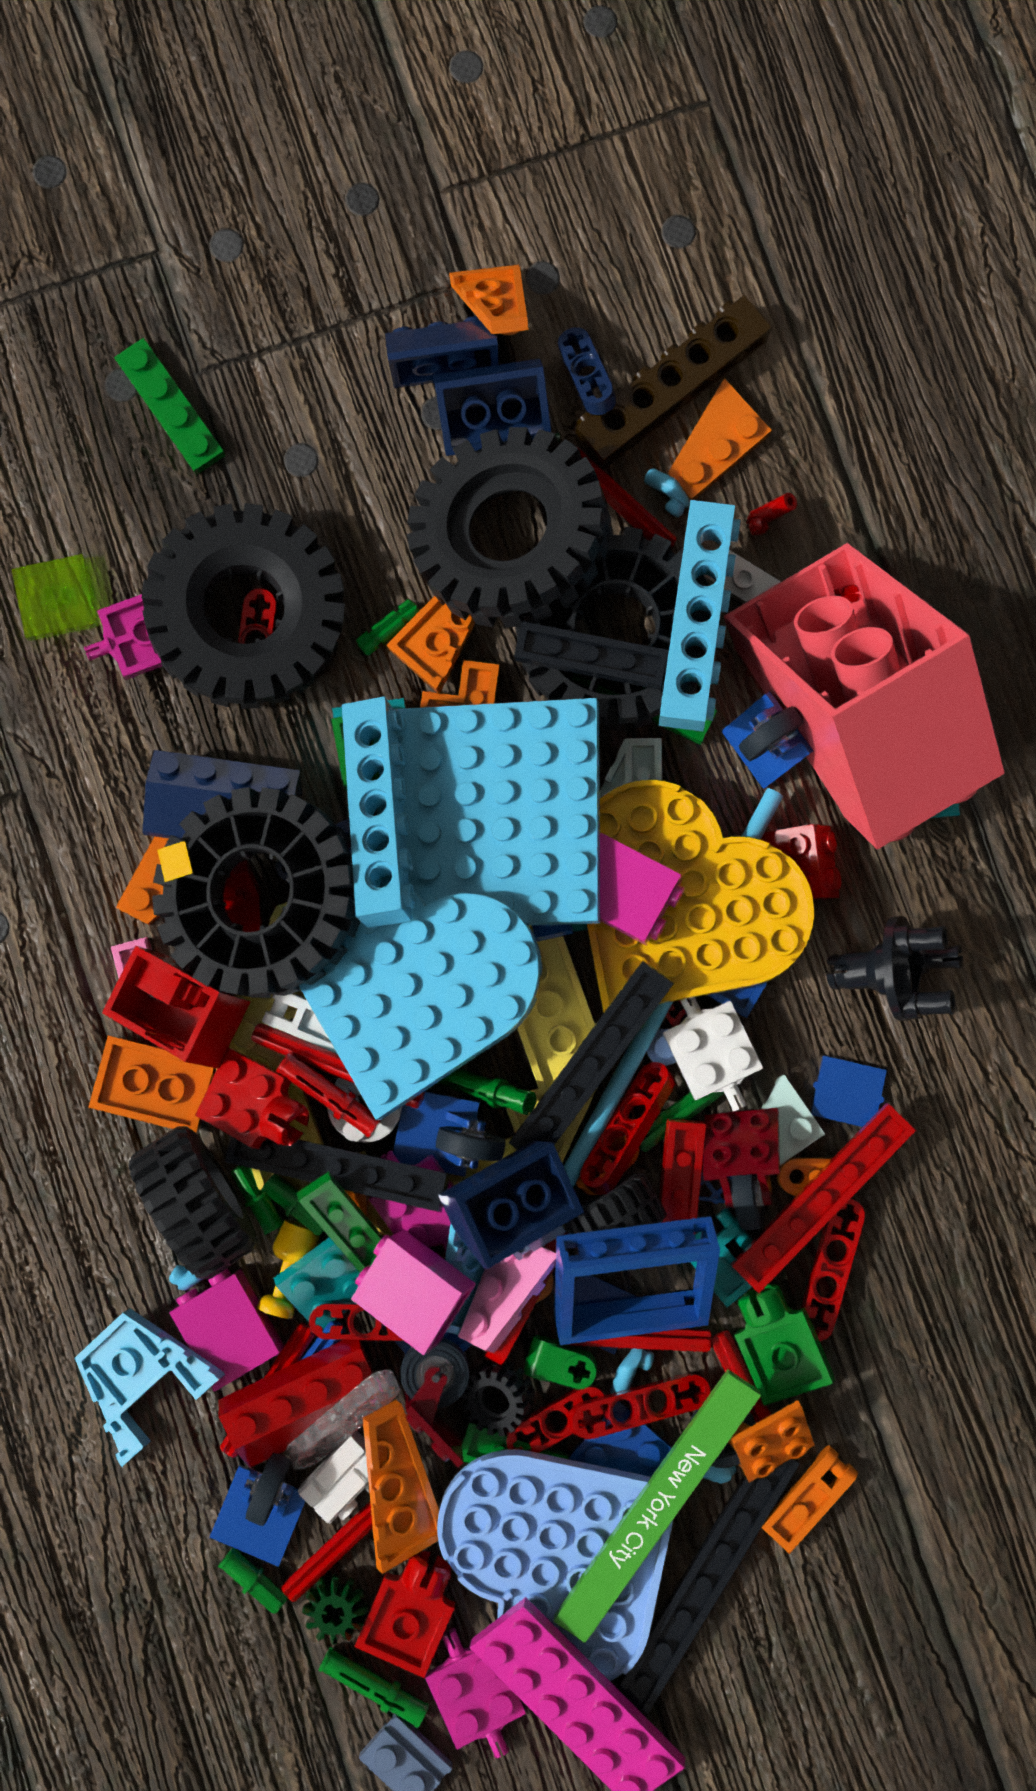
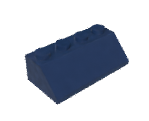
M154 750L145 785L143 835L169 838L170 835L182 838L185 830L179 823L191 811L203 815L206 812L203 802L219 794L230 799L232 798L231 790L250 787L261 792L262 787L278 789L288 795L293 794L301 799L303 791L300 770Z

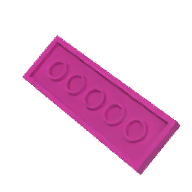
M527 1597L472 1638L470 1649L612 1791H653L684 1769L685 1756Z

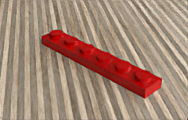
M886 1103L730 1265L760 1293L916 1130L890 1104Z

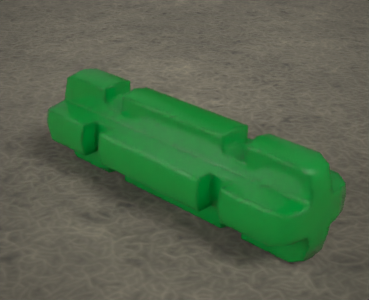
M407 599L398 606L399 610L397 612L393 610L372 626L370 633L366 631L357 638V645L364 654L368 656L379 649L378 645L380 643L384 645L397 635L405 624L420 611L412 600Z

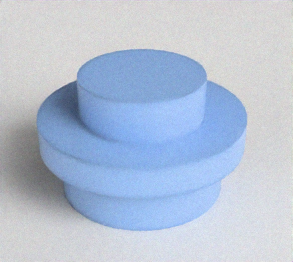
M659 1029L647 1050V1055L653 1062H659L668 1066L676 1062L663 1035V1032L669 1029Z

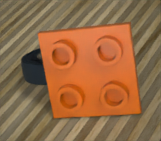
M798 1400L758 1423H755L753 1415L749 1412L711 1466L728 1468L739 1465L750 1483L757 1478H764L770 1475L776 1467L788 1460L802 1457L809 1448L815 1445L802 1406ZM696 1410V1411L693 1413V1415H692L690 1421L693 1419V1417H694L695 1414L698 1412V1410Z

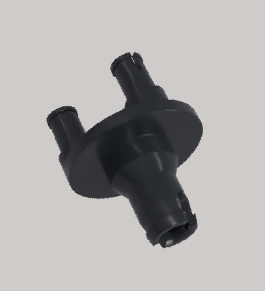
M892 916L886 923L883 943H879L869 952L830 955L827 958V964L834 965V971H848L846 973L826 974L827 981L832 989H873L881 995H886L890 1010L898 1021L920 1019L922 1015L930 1014L952 1015L955 1014L956 1010L954 991L920 992L919 987L923 974L929 973L930 969L962 968L963 955L959 956V953H962L961 945L947 946L948 935L944 925L939 927L912 928L904 916Z

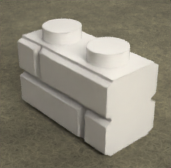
M354 1429L303 1481L297 1491L326 1523L331 1524L337 1516L343 1521L358 1505L355 1498L365 1488L369 1493L364 1437Z

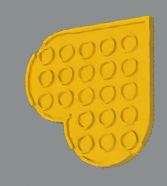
M660 780L634 781L619 786L600 798V833L681 874L683 881L680 885L685 887L675 908L669 905L662 919L667 922L657 941L650 939L647 946L601 921L600 924H587L603 1013L642 960L674 982L659 1004L759 985L781 975L795 963L806 947L811 934L814 920V903L805 875L790 856L771 846L770 843L749 837L723 838L718 822L708 806L701 799H698L692 793L674 783Z

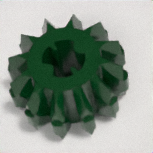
M337 1573L333 1575L331 1585L322 1577L317 1582V1589L310 1588L308 1590L306 1598L309 1602L304 1604L302 1613L310 1617L306 1622L307 1630L319 1628L316 1636L318 1641H321L325 1634L330 1635L331 1644L335 1645L341 1634L349 1642L354 1635L353 1629L361 1630L363 1628L364 1620L361 1616L367 1614L368 1605L360 1602L365 1594L363 1589L352 1591L353 1578H349L345 1585L340 1584V1576ZM332 1604L335 1610L329 1611V1605ZM336 1608H342L341 1614L338 1613Z

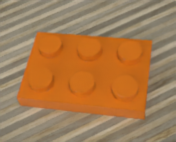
M108 1035L88 1108L174 1129L177 1126H188L197 1135L199 1134L202 1119L195 1116L214 1077L216 1068L187 1063L162 1048Z

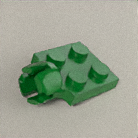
M768 1284L764 1288L765 1290L760 1293L752 1289L738 1300V1306L746 1326L744 1329L738 1330L734 1336L755 1386L760 1390V1397L764 1406L834 1383L836 1378L806 1308L792 1310L787 1306L781 1289L777 1284Z

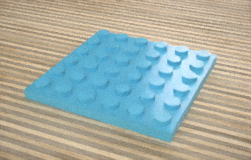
M586 698L398 709L402 730L397 731L398 743L402 745L405 758L404 765H400V776L404 778L407 787V799L402 800L403 812L407 813L410 823V834L405 835L406 848L410 849L413 859V870L408 871L409 884L413 885L414 891L424 900L426 905L449 895L471 893L487 896L505 904L518 913L528 926L600 924L598 699ZM379 771V775L381 777L383 771ZM386 805L377 808V815L385 810ZM389 840L381 842L377 846L376 851L385 849Z

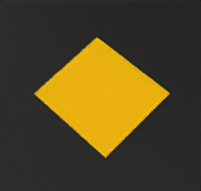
M185 841L157 850L165 882L193 873Z

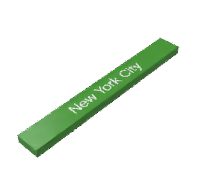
M727 1369L555 1612L553 1622L586 1643L761 1396L760 1390Z

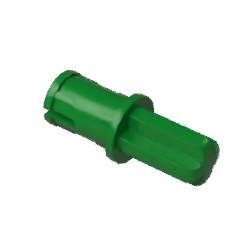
M240 1165L235 1167L231 1171V1175L247 1201L244 1206L251 1208L264 1231V1235L282 1226L284 1220L270 1196L258 1189L251 1168Z
M273 1174L264 1184L261 1191L269 1195L284 1208L287 1217L292 1215L317 1236L322 1234L324 1230L299 1203L297 1192L299 1191L278 1174Z
M232 1548L218 1565L220 1569L222 1568L243 1587L241 1591L243 1594L248 1592L271 1613H277L285 1604L287 1596L262 1573L264 1568L260 1567L258 1569L237 1549Z

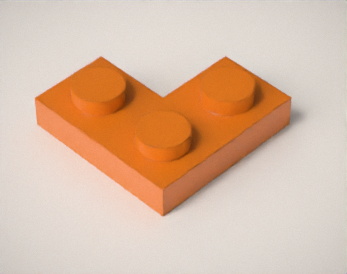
M463 660L459 695L422 691L420 708L495 704L499 664Z

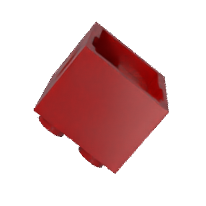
M135 945L102 1014L184 1062L218 1069L251 1001L241 995L208 987L192 978L194 972L182 969L172 957Z

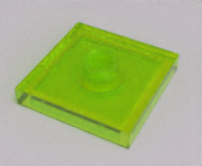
M83 554L12 569L24 635L28 641L99 626L86 559Z

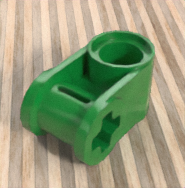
M534 1334L532 1335L523 1370L525 1375L537 1380L554 1382L574 1389H584L589 1387L596 1378L597 1362L594 1355L586 1349L572 1345H560L557 1339ZM578 1361H584L585 1369L588 1370L584 1371L581 1377L574 1375L575 1369L571 1367L576 1366Z

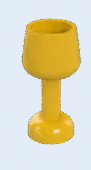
M284 1220L273 1243V1253L277 1258L283 1260L280 1273L317 1247L320 1235L313 1234L300 1222ZM276 1286L273 1295L263 1296L257 1305L260 1311L276 1317L292 1319L294 1316V1305Z

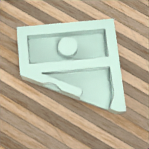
M662 738L624 739L617 753V758L610 768L599 792L600 798L611 790L630 782L640 780L662 781Z
M785 1075L777 1078L766 1103H763L761 1109L778 1108L780 1165L825 1135Z

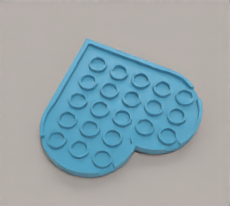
M384 877L379 883V888L387 886L392 878ZM415 892L416 906L411 907L412 921L367 928L360 921L355 938L346 935L342 945L348 950L338 964H326L323 968L327 975L313 985L306 983L299 985L375 1120H382L507 1037L529 1015L537 998L535 997L540 975L542 976L541 954L530 927L510 907L490 897L471 893L449 895L426 905L424 900Z

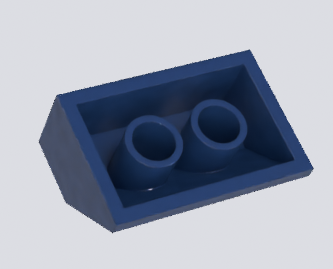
M477 316L469 317L459 323L448 324L447 322L439 321L431 323L425 328L399 327L391 333H385L387 356L394 389L434 383V375L499 365L496 334H491Z
M540 359L434 375L446 456L455 455L453 448L466 440H469L475 451L482 449L480 434L496 429L503 442L508 439L509 427H527L532 440L539 429L551 432L544 370Z
M533 1141L438 1194L453 1229L485 1269H489L584 1213L553 1142Z

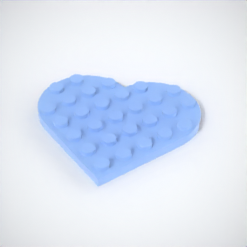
M509 1449L491 1452L470 1462L450 1482L439 1510L437 1535L442 1556L458 1575L457 1580L478 1596L499 1603L497 1619L527 1597L611 1681L622 1673L626 1675L634 1667L647 1644L673 1520L586 1643L553 1622L554 1614L651 1477L525 1450Z

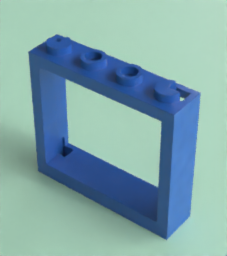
M711 1216L557 1236L554 1317L560 1345L707 1326L720 1254V1247ZM694 1232H701L700 1239H695ZM577 1247L578 1255L569 1256L565 1250ZM697 1261L693 1290L573 1306L575 1277ZM694 1299V1304L685 1305L684 1300Z

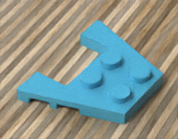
M131 1308L123 1312L75 1357L92 1401H98L107 1423L103 1427L106 1433L109 1431L113 1436L119 1451L115 1455L122 1467L151 1442L130 1416L128 1409L169 1371H172L195 1400L201 1397L225 1375L221 1369Z

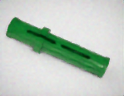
M462 1068L457 1069L436 1083L437 1085L487 1101L489 1106L494 1108L506 1107L523 1115H528V1112L531 1113L536 1103V1094L532 1091L514 1087L507 1080L499 1077L490 1079Z
M330 1647L318 1671L324 1672L350 1689L379 1704V1710L387 1713L389 1710L413 1724L414 1727L418 1728L428 1710L429 1703L423 1702L402 1690L399 1682L394 1680L390 1683L364 1666L333 1650L334 1648Z

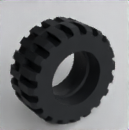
M177 1126L132 1155L128 1166L131 1171V1179L136 1186L135 1189L159 1233L162 1234L167 1245L174 1251L179 1261L187 1267L192 1275L199 1279L211 1278L254 1250L258 1242L257 1233L252 1225L250 1216L245 1210L244 1204L211 1151L207 1149L204 1142L188 1126Z

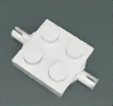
M695 997L688 998L692 1006H690L687 999L680 1000L688 1017L679 1025L663 1032V1035L694 1100L712 1092L724 1091L733 1112L745 1107L747 1103L737 1085L746 1076L763 1069L732 1002L728 1001L713 1009L701 1010ZM734 1095H735V1097H736V1099H737V1101H738V1103H739V1105H740V1108L738 1107V1104H737V1102H736V1100H735V1098H734Z

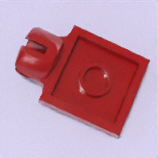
M232 1048L227 1049L195 1114L200 1119L255 1149H259L266 1138L283 1146L295 1144L304 1133L289 1125L290 1122L292 1123L293 1120H296L308 1126L310 1115L306 1106L290 1098L288 1089L291 1081Z
M425 1550L410 1557L403 1573L400 1575H393L389 1572L385 1573L355 1643L356 1648L423 1678L427 1673L455 1608V1602L444 1596V1591L451 1578L449 1563L437 1555L431 1571H426L428 1568L427 1561L431 1552Z

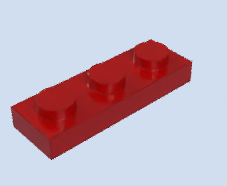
M668 1118L666 1120L659 1200L667 1212V1216L662 1223L697 1218L706 1123L704 1121Z

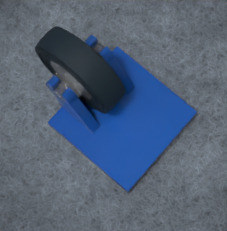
M770 691L721 731L763 789L813 752V749L798 730L804 722L802 717L793 707L783 710Z
M425 1091L424 1099L419 1108L415 1109L408 1105L402 1106L393 1154L400 1163L408 1165L418 1164L432 1154L445 1173L465 1177L467 1167L477 1169L479 1160H502L505 1150V1139L485 1132L486 1122L480 1121L477 1118L480 1102Z
M273 1453L263 1473L240 1464L209 1538L279 1567L305 1504V1500L297 1492L298 1488L284 1483L291 1460L281 1454Z

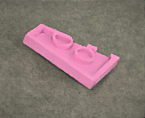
M541 1247L534 1252L532 1250L528 1251L520 1261L514 1255H511L489 1269H485L458 1337L485 1351L495 1353L522 1317L521 1310L533 1295L538 1296L546 1284L543 1281L556 1265V1252Z

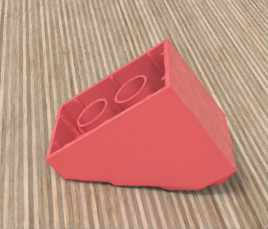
M844 544L723 616L736 651L764 693L766 694L770 691L783 710L793 707L802 717L804 722L798 730L813 749V752L806 757L820 777L843 816L877 850L890 842L904 839L913 832L916 826L951 805L969 800L976 794L979 788L1005 773L970 636L850 544ZM853 584L857 585L859 592H856L859 594V600L852 603L844 597L835 596L834 593L836 589L842 591L843 587Z

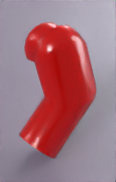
M787 492L751 511L746 520V523L749 524V532L753 535L766 533L768 530L767 523L796 509L797 499L795 496Z

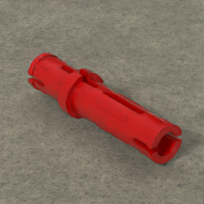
M288 1053L278 1066L276 1073L281 1074L305 1093L333 1111V1117L338 1121L341 1118L365 1134L367 1138L373 1134L382 1121L375 1120L371 1111L355 1100L357 1096L350 1091L347 1094L323 1077V1075L295 1057L293 1053Z

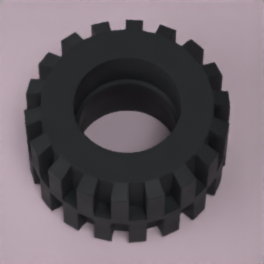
M637 1173L620 1179L615 1188L609 1193L591 1195L581 1201L580 1204L584 1213L564 1225L570 1234L662 1223L667 1216V1212L645 1174Z

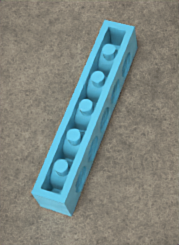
M690 500L659 726L703 732L705 720L713 721L716 698L709 697L710 684L718 685L721 662L714 661L715 648L723 649L726 626L719 625L720 612L728 613L731 590H724L725 577H733L736 555L729 554L730 541H738L741 521L740 519H733L735 505ZM713 540L720 547L711 551L703 548L701 544L704 541ZM708 575L715 580V583L710 586H702L696 579L699 576ZM702 610L709 614L710 619L705 622H697L691 617V614ZM691 646H699L706 654L701 658H692L686 653V649ZM691 681L697 683L701 690L697 694L689 695L684 693L680 686L685 682Z
M385 696L342 704L356 917L367 928L412 921L411 907L416 906V896L413 885L409 884L408 871L413 870V859L410 849L406 848L405 835L410 834V823L407 813L403 812L402 800L407 799V787L404 778L400 776V765L405 763L403 748L397 739V731L402 730L400 713L397 708H392ZM381 737L376 744L369 746L374 738ZM383 771L381 777L371 780L375 773ZM386 805L385 810L381 814L374 816V812L378 807ZM389 840L385 849L376 851L377 846L381 842ZM392 876L387 886L379 888V883L384 877Z

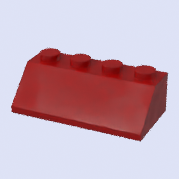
M342 1340L219 1399L218 1417L234 1450L251 1468L269 1459L273 1453L280 1454L388 1400L361 1341Z

